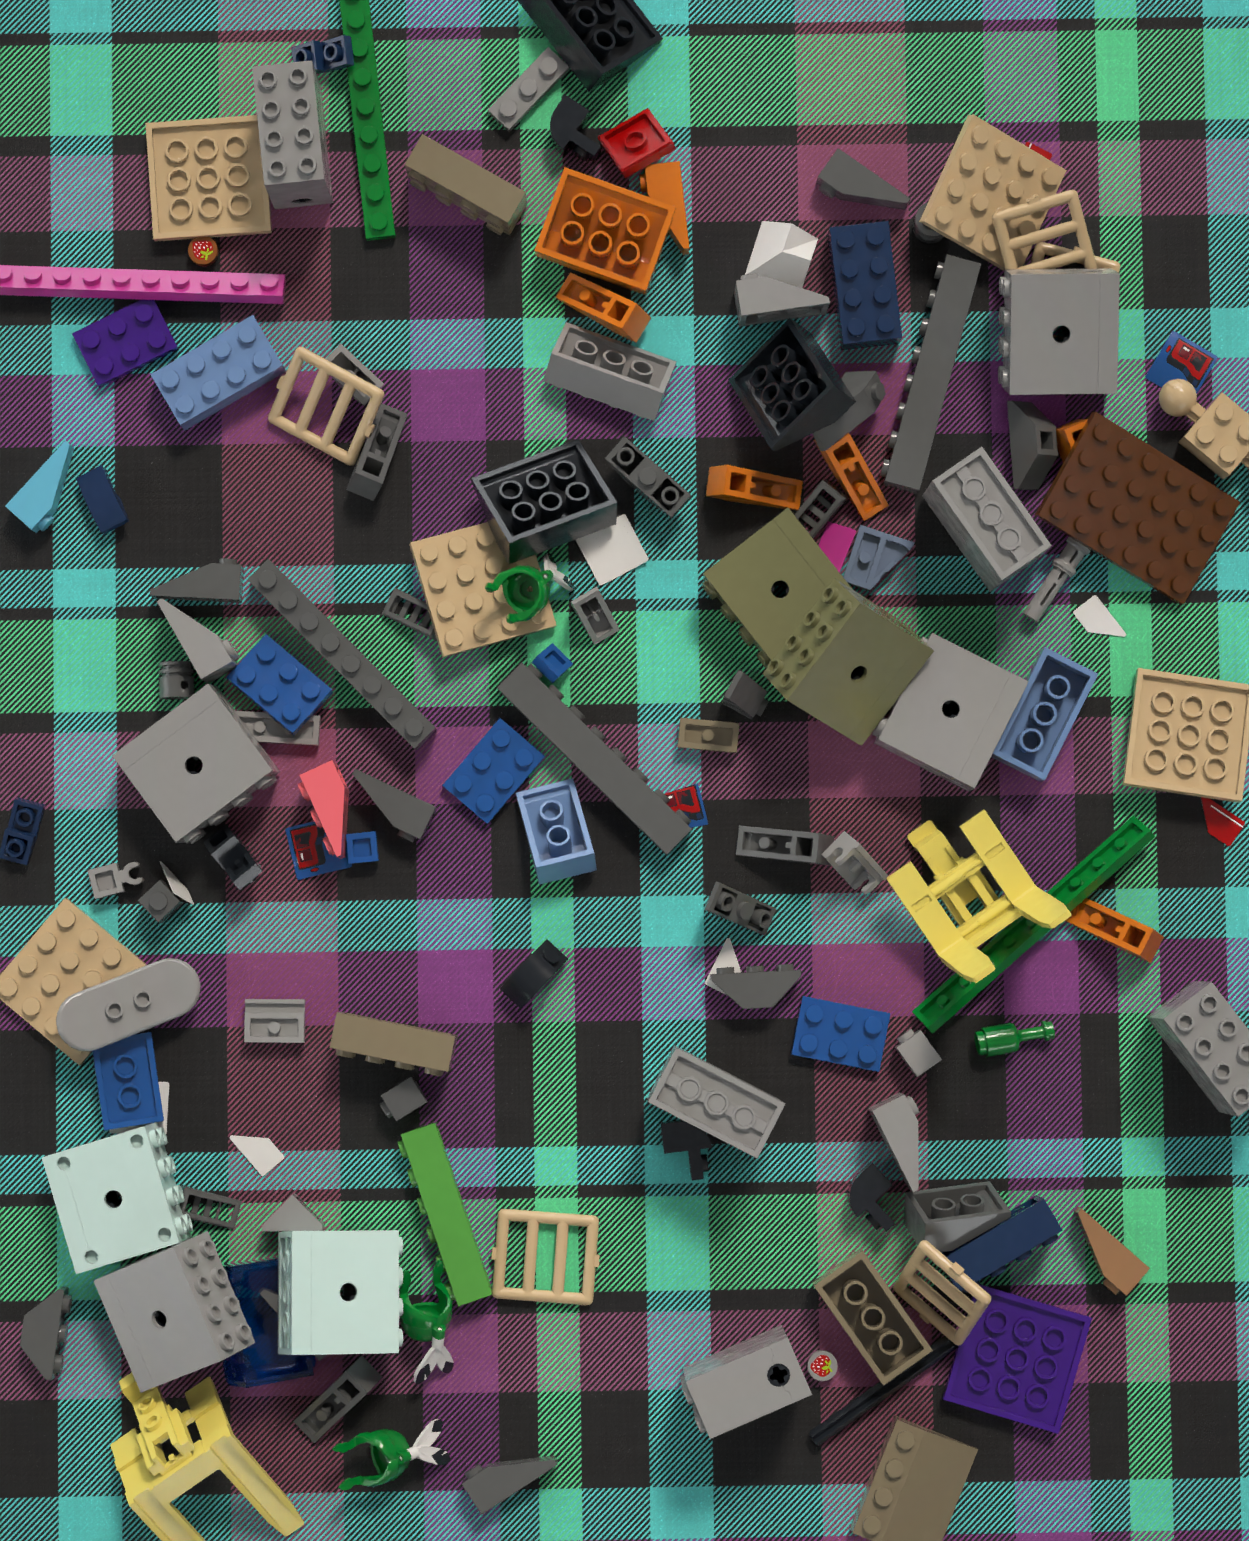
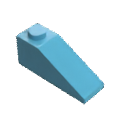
M66 440L5 506L35 533L39 530L45 531L54 521L52 516L57 511L74 448Z

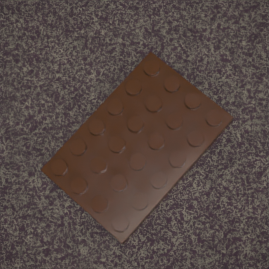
M1092 412L1035 516L1176 603L1184 605L1240 501L1101 414Z

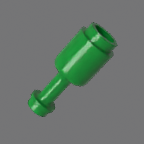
M1041 1021V1026L1022 1030L1016 1029L1013 1023L983 1027L981 1031L974 1032L978 1055H986V1057L1016 1052L1019 1050L1020 1042L1044 1038V1041L1047 1042L1055 1038V1031L1051 1021Z

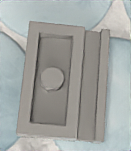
M245 999L244 1042L305 1043L306 1000Z

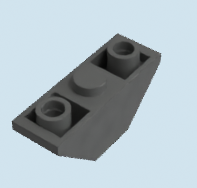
M1007 401L1014 489L1039 490L1058 457L1056 426L1032 402Z
M625 436L605 457V460L627 484L650 504L671 518L691 496Z
M716 881L704 910L765 936L776 908Z
M794 964L776 965V971H764V966H746V972L734 973V967L716 968L717 974H710V980L742 1009L774 1007L801 977V970H794Z
M61 1287L24 1315L20 1346L45 1380L52 1381L56 1378L57 1373L61 1374L63 1369L64 1355H60L61 1343H66L68 1325H64L65 1313H70L72 1305V1295H68L69 1287Z

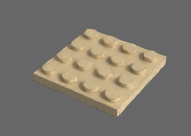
M974 114L968 115L919 222L1005 271L1006 268L992 220L993 214L1025 204L1027 199L1036 196L1042 199L1055 195L1067 170ZM1049 209L1007 221L1006 226L1010 239L1040 230ZM1032 245L1013 251L1017 267L1024 265Z
M257 115L145 123L153 240L155 242L194 239L195 237L212 238L272 233L270 197L264 186Z
M488 522L410 542L409 546L442 658L557 626L549 600L542 611L530 620L509 624L506 622L507 615L518 612L514 611L508 604L503 594L502 585L495 592L489 593L485 591L486 584L488 582L493 583L499 573L518 565L532 566L540 570L536 555L509 564L497 545Z
M1138 668L1135 677L1122 785L1237 803L1242 802L1249 748V684Z
M64 898L1 973L0 1000L80 1066L92 1051H78L62 1040L56 1025V1017L60 1005L69 996L144 967L147 964L68 898Z

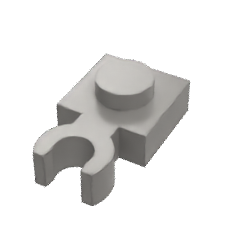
M118 863L87 870L94 898L100 899L125 892L123 883L126 882L132 885L143 883L144 879L142 877L133 879L130 876V871L133 868L140 867V863H128L123 870L119 869Z

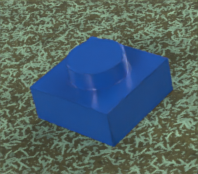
M553 643L531 662L552 683L573 665Z
M376 831L346 834L349 864L379 861Z

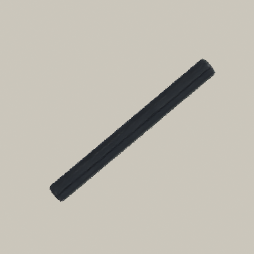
M943 1336L930 1346L933 1351L884 1386L881 1381L812 1429L809 1432L811 1439L817 1446L821 1445L954 1351L959 1345H955L946 1336Z

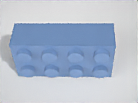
M251 315L150 375L180 426L185 431L285 373L286 370L254 315Z
M1046 647L1041 649L1026 678L1029 682L991 757L1039 782L1045 781L1098 673Z

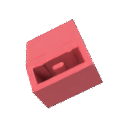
M331 760L300 774L302 782L298 783V787L303 798L307 801L311 800L314 806L310 813L316 826L319 828L323 827L327 836L322 839L329 854H332V856L336 854V857L342 859L346 855L349 789L337 763Z

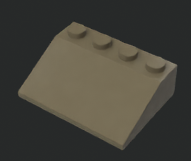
M894 1415L851 1523L852 1533L871 1541H942L978 1449Z

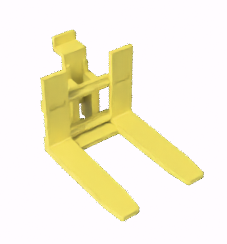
M984 809L959 826L976 851L967 859L959 858L946 837L935 827L931 820L926 821L907 835L914 849L920 853L935 875L933 877L935 881L927 886L911 861L886 878L941 961L958 975L974 983L979 982L996 969L989 957L977 949V947L1016 919L1024 916L1041 927L1053 929L1072 916L1064 903L1034 884ZM986 866L1005 895L998 898L979 869ZM978 897L985 908L972 917L965 905ZM938 898L942 900L959 927H955L938 902Z
M132 1372L119 1381L122 1393L134 1407L141 1433L136 1428H133L110 1444L115 1458L114 1463L117 1471L120 1473L129 1506L161 1541H205L171 1502L216 1470H221L262 1517L282 1535L288 1536L304 1525L302 1517L291 1500L233 1434L214 1382L210 1376L185 1392L190 1409L185 1410L183 1413L177 1408L173 1410L169 1404H166L159 1386L140 1393ZM195 1421L202 1440H198L193 1444L187 1426ZM170 1438L172 1445L179 1454H170L168 1456L169 1461L167 1462L161 1444Z

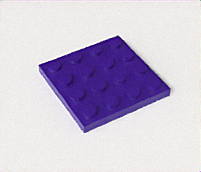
M981 1284L980 1287L991 1296V1302L964 1343L956 1349L942 1397L943 1400L1059 1434L1092 1318ZM973 1296L971 1297V1300L975 1303L977 1299Z

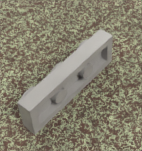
M548 47L488 109V113L510 132L570 70L569 66Z
M235 711L257 742L319 746L321 716L313 715L293 736L266 712Z

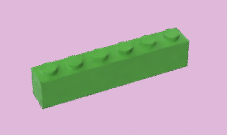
M437 1122L402 1133V1140L398 1141L399 1149L403 1159L409 1158L412 1169L407 1170L412 1187L418 1186L421 1197L417 1198L418 1206L422 1216L428 1215L431 1226L426 1227L431 1244L437 1243L440 1254L436 1255L437 1262L438 1260L443 1262L444 1268L442 1272H447L450 1283L445 1284L451 1300H456L457 1305L461 1306L492 1295V1287Z

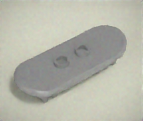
M165 958L69 996L60 1005L56 1017L58 1033L62 1040L71 1048L78 1051H93L188 1013L197 1003L201 988L199 976L187 962L180 959Z

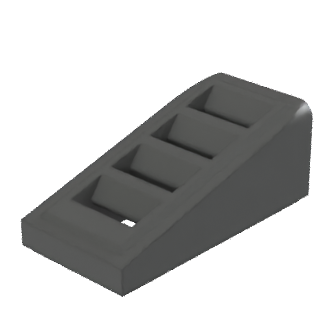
M824 479L795 513V517L798 520L802 518L813 528L811 532L806 531L814 539L849 497L829 480ZM826 491L836 501L831 503L822 493ZM816 500L828 509L826 513L814 504ZM808 509L820 518L818 523L806 514Z
M394 588L382 615L437 641L433 624H431L429 630L427 629L431 618L426 602ZM401 598L406 601L399 615H396L394 612ZM412 604H415L416 607L410 619H405ZM423 609H425L427 612L419 626L416 623Z
M185 1185L181 1186L185 1199L184 1202L180 1203L183 1215L189 1214L191 1220L232 1230L235 1229L242 1203L241 1200ZM189 1194L195 1196L191 1212L185 1210ZM201 1197L207 1198L203 1215L197 1214ZM213 1201H219L215 1218L209 1217ZM222 1202L234 1205L230 1222L218 1219Z

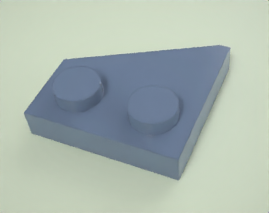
M860 525L843 578L849 585L870 591L913 548L915 542Z

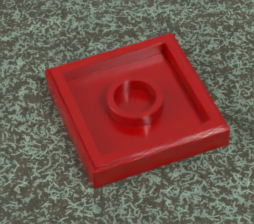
M648 108L597 137L600 145L625 179L676 150L674 142Z

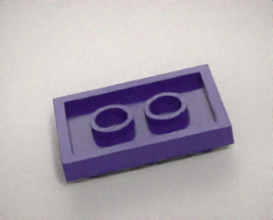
M139 300L72 333L99 388L179 349L155 300Z

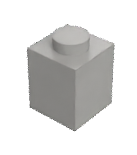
M909 1029L897 1038L899 1044L894 1048L916 1077L942 1060L921 1030L913 1032L912 1029Z

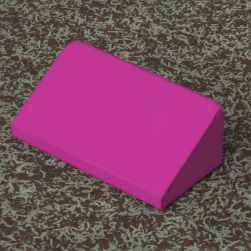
M828 522L818 546L840 573L856 530Z

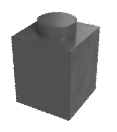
M159 880L138 900L155 920L163 923L184 903L163 880Z
M414 1076L382 1094L381 1097L384 1101L380 1103V1106L388 1118L393 1116L397 1121L427 1103L428 1099Z

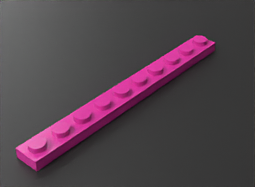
M0 265V295L284 304L286 286L285 274Z

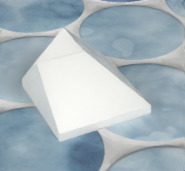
M762 221L745 275L757 273L758 277L766 276L803 288L818 238L792 223Z

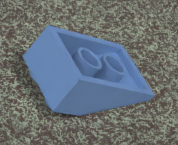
M573 778L516 792L539 885L597 870L595 853Z

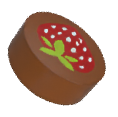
M195 237L188 247L191 260L198 266L206 267L212 265L218 258V246L210 237Z

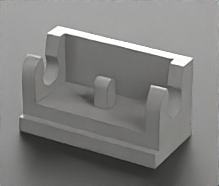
M845 831L821 854L854 890L860 887L865 880H869L867 885L861 889L864 894L873 891L882 880H886L888 877L886 872L861 844Z

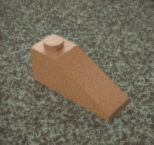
M1077 1207L1074 1213L1098 1271L1106 1278L1103 1284L1115 1295L1120 1291L1127 1296L1150 1268L1080 1207Z

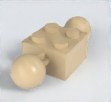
M1173 379L1165 383L1159 393V403L1163 411L1174 417L1185 415L1194 422L1178 443L1223 480L1234 471L1240 462L1249 469V414L1223 392L1205 409L1197 403V393L1190 382L1184 379Z

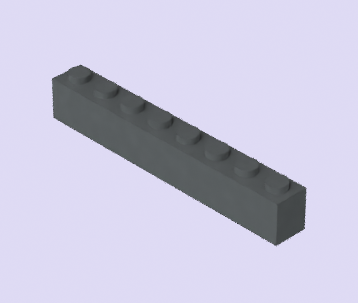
M948 254L945 257L944 263L938 261L934 274V279L939 280L936 291L930 290L926 307L931 308L929 318L922 319L918 335L923 336L921 347L915 346L911 363L916 364L913 375L907 374L903 391L908 392L905 403H899L895 417L896 420H900L898 431L892 430L888 443V448L893 450L890 460L884 459L880 476L885 477L883 483L885 486L917 494L920 490L981 263Z
M269 559L247 579L416 751L437 731L436 727Z
M521 663L497 687L498 691L667 856L692 830L688 826L691 820L680 809L674 812L667 805L670 799L658 788L653 791L646 784L649 779L637 767L632 771L624 763L628 758L617 747L611 750L604 743L606 736L598 728L593 726L589 729L582 722L586 717L574 705L568 708L561 701L564 695L554 685L548 688L540 681L543 675L532 664L526 667Z

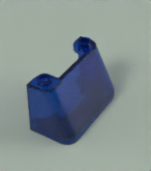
M278 1257L223 1264V1268L227 1272L229 1282L235 1296L239 1300L240 1308L247 1324L251 1328L255 1341L249 1347L222 1360L227 1383L230 1386L249 1388L313 1376V1368L316 1364L314 1355L278 1354V1314L259 1293L262 1287L278 1293Z

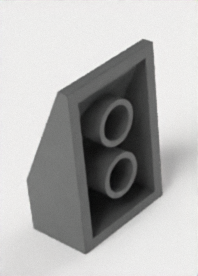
M990 1181L905 1192L904 1225L917 1245L922 1240H927L940 1252L952 1251L1011 1217L1010 1209Z

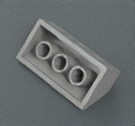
M566 322L551 353L543 381L557 388H564L578 393L585 398H592L606 403L613 408H620L634 413L641 418L655 421L677 361Z

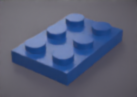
M267 634L262 637L226 677L233 686L293 736L333 693V690Z
M499 718L442 786L488 824L545 756Z
M802 996L791 1055L879 1072L891 1013Z
M151 1032L135 1034L92 1051L104 1130L164 1121Z

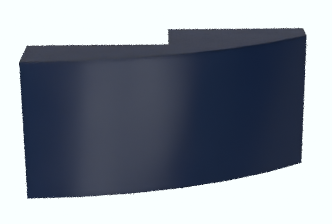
M341 35L322 42L312 40L291 47L293 62L312 60L316 74L354 66L351 36Z
M102 465L76 478L85 502L103 535L129 522L121 498L115 493L108 472Z
M19 797L14 799L9 824L3 835L0 858L28 865L40 829L45 804Z

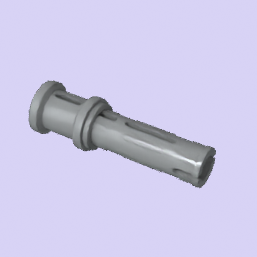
M1071 537L1067 538L1066 542L1068 544L1060 556L1053 559V569L1022 612L1036 623L1040 621V618L1066 579L1076 574L1075 569L1084 555L1090 553L1087 547Z

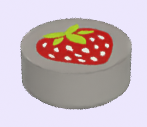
M817 1350L809 1356L807 1369L814 1379L827 1381L837 1372V1361L829 1351Z

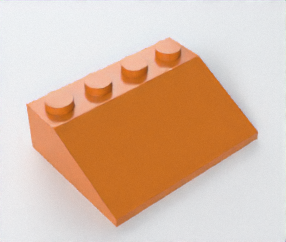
M564 167L534 250L535 255L647 295L676 206Z

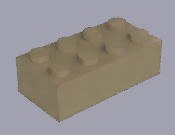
M423 134L404 164L408 179H410L409 183L413 187L423 192L426 189L436 194L435 198L447 206H450L452 203L462 208L460 212L475 221L477 217L487 222L486 227L499 235L503 232L510 235L527 207L525 191Z
M341 1011L336 1014L330 1048L336 1049L335 1055L353 1058L356 1057L357 1053L366 1055L365 1061L383 1064L385 1059L395 1061L394 1067L412 1070L416 1065L425 1067L424 1073L442 1076L444 1071L449 1072L451 1070L458 1035Z
M861 1248L812 1282L883 1386L933 1351Z

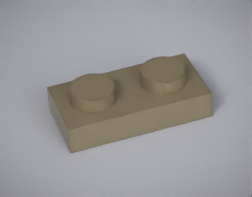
M680 718L677 748L737 753L739 723Z

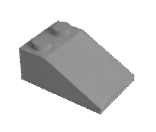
M757 273L742 275L741 280H736L734 289L739 327L783 321L789 318L797 319L824 315L827 313L830 304L829 297L766 276L758 277Z
M161 598L157 601L201 680L209 684L232 671L238 665L235 660L239 658V655L228 639L224 641Z
M899 1092L869 1107L868 1110L907 1188L915 1192L919 1190L918 1120L915 1115L920 1112L912 1097H906L905 1094Z

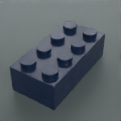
M889 221L830 227L827 236L841 350L899 344L902 339Z
M1035 1195L1010 1210L1011 1217L958 1248L941 1253L951 1262L955 1263L956 1261L965 1269L964 1273L980 1286V1279L987 1275L993 1278L1007 1269L1005 1266L1007 1263L1015 1259L1017 1262H1020L1033 1254L1032 1248L1039 1244L1045 1247L1059 1238L1057 1233L1063 1230L1042 1197ZM945 1273L948 1280L955 1287H957L960 1291L964 1290L965 1293H968L954 1279H952L947 1273Z

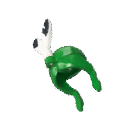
M547 553L543 558L544 571L542 572L532 566L518 565L499 573L493 583L488 582L486 584L485 591L489 593L495 592L502 585L503 594L508 604L514 611L518 612L516 614L509 613L506 617L507 623L513 624L515 622L528 621L540 613L547 605L550 597V581L554 580L568 591L575 589L572 581L566 575L557 571L556 562L550 553Z
M438 1260L432 1270V1282L437 1291L439 1303L421 1302L412 1305L408 1297L411 1275L409 1270L403 1272V1283L399 1292V1298L403 1300V1314L400 1316V1324L404 1332L411 1339L420 1342L432 1341V1347L426 1353L414 1373V1382L416 1384L426 1380L436 1364L444 1373L451 1372L454 1365L450 1353L444 1346L445 1332L449 1327L452 1316V1300L440 1279L444 1268L441 1260Z
M441 1419L431 1421L411 1448L406 1438L401 1433L392 1429L363 1432L348 1442L336 1444L332 1450L345 1453L359 1444L370 1443L373 1463L379 1475L347 1478L338 1488L340 1490H349L354 1485L374 1487L394 1481L407 1469L410 1461L416 1458L435 1465L447 1464L450 1461L449 1454L443 1449L430 1447L441 1433L443 1421Z

